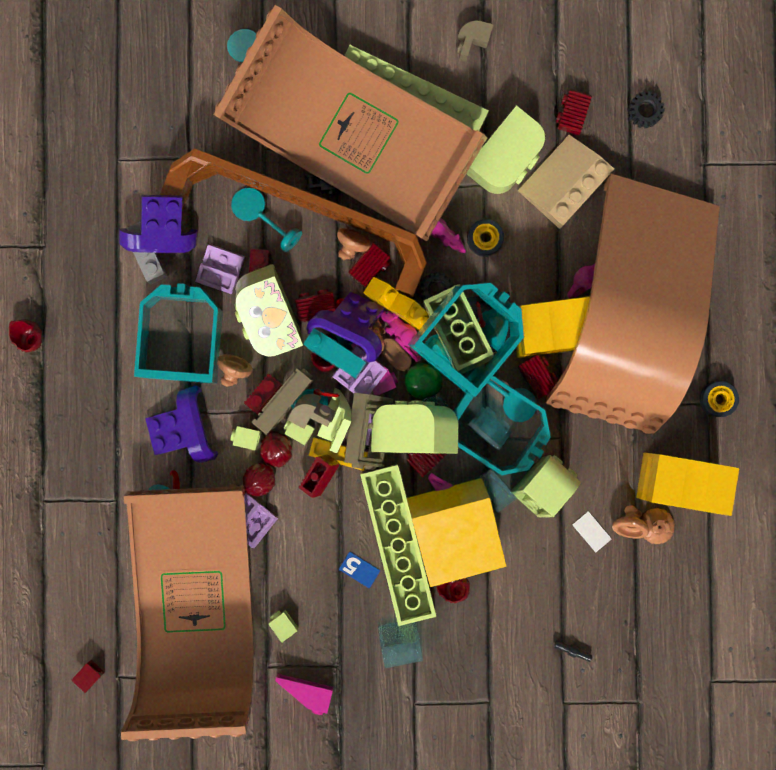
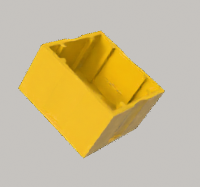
M590 297L519 306L522 309L524 338L517 345V358L575 350Z
M643 453L636 498L652 503L732 516L739 468L660 454Z
M482 478L457 484L445 490L431 491L406 498L430 587L506 567L490 497Z

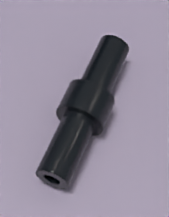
M557 640L554 644V648L566 652L568 656L578 657L588 662L592 660L593 655L579 650V647L575 645H567Z

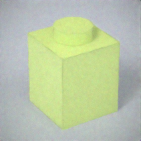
M287 421L284 427L286 435L303 445L307 444L315 430L309 424L303 429L290 421Z
M237 426V429L232 431L231 441H233L234 446L257 450L261 431Z
M278 610L270 616L272 620L268 624L281 642L288 639L299 629L286 610L283 612Z

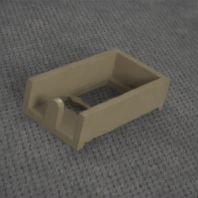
M296 368L295 371L297 373H292L262 409L263 413L260 412L258 414L260 417L258 419L254 418L252 421L266 435L269 431H273L292 409L291 405L300 394L313 384L314 381L311 380L313 376L304 368L301 371Z
M354 393L351 412L352 420L349 426L344 461L352 463L353 468L363 469L364 467V469L376 470V467H384L382 463L385 452H371L372 434L368 458L363 456L367 429L373 428V424L368 423L369 415L375 414L381 406L393 403L392 398Z

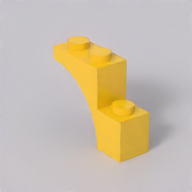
M375 277L372 278L363 292L373 302L393 312L418 331L429 319L427 311L415 300L398 293L390 284Z

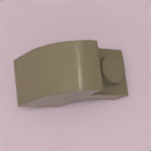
M471 21L461 28L458 40L463 42H460L457 52L460 53L459 60L467 62L472 44L487 48L493 24L483 21Z
M307 394L298 399L287 420L305 429L310 418L328 427L336 411L319 403L321 396Z

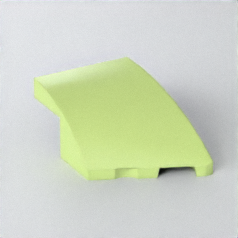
M334 388L333 393H338L340 397H332L328 407L336 412L328 427L320 424L317 436L332 441L330 451L337 453L350 426L352 414L345 396L339 389Z

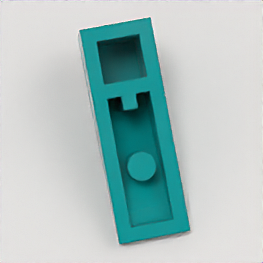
M313 328L303 344L310 351L355 379L366 364L364 360L315 328Z

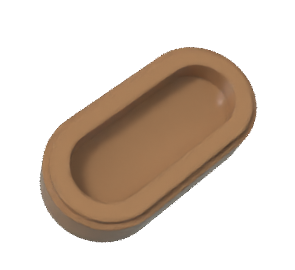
M383 339L385 346L381 354L396 370H407L411 365L410 356L394 339Z

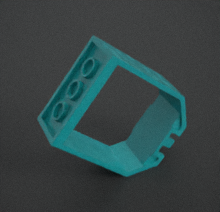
M178 283L177 287L160 285L140 302L134 377L217 384L219 367L217 360L220 355L223 311L206 291L200 287H189L182 283ZM161 299L204 302L213 308L209 374L146 370L151 308Z
M492 283L455 286L408 343L412 349L467 395L474 397L478 395L524 338L522 309L514 302L512 304L507 300L510 296L505 291L497 292L498 288ZM466 289L473 290L487 304L506 318L510 326V337L472 383L422 342Z
M492 376L491 379L539 410L541 425L513 465L500 467L459 439L458 447L500 475L527 471L533 465L534 458L542 456L544 451L541 448L551 438L546 411L512 387ZM466 393L463 395L453 410L457 420H459L474 396L467 395Z

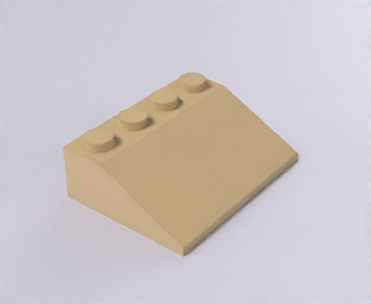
M568 135L522 185L518 192L560 229L610 175L614 168L600 155L571 135Z

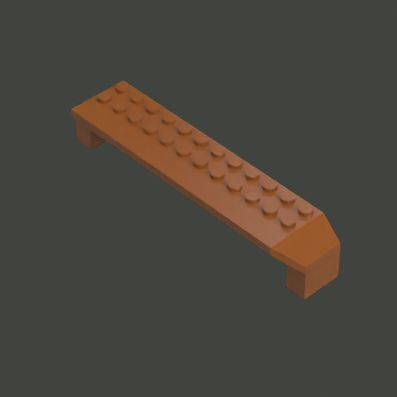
M195 148L172 163L160 195L182 196V209H184L194 184L218 174L393 242L404 265L395 290L413 299L426 266V260L415 234Z

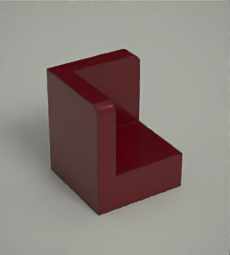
M90 660L73 677L72 682L86 693L105 672Z

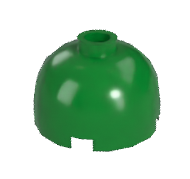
M421 362L413 365L405 376L407 392L418 400L432 399L442 388L443 378L441 372L430 363Z

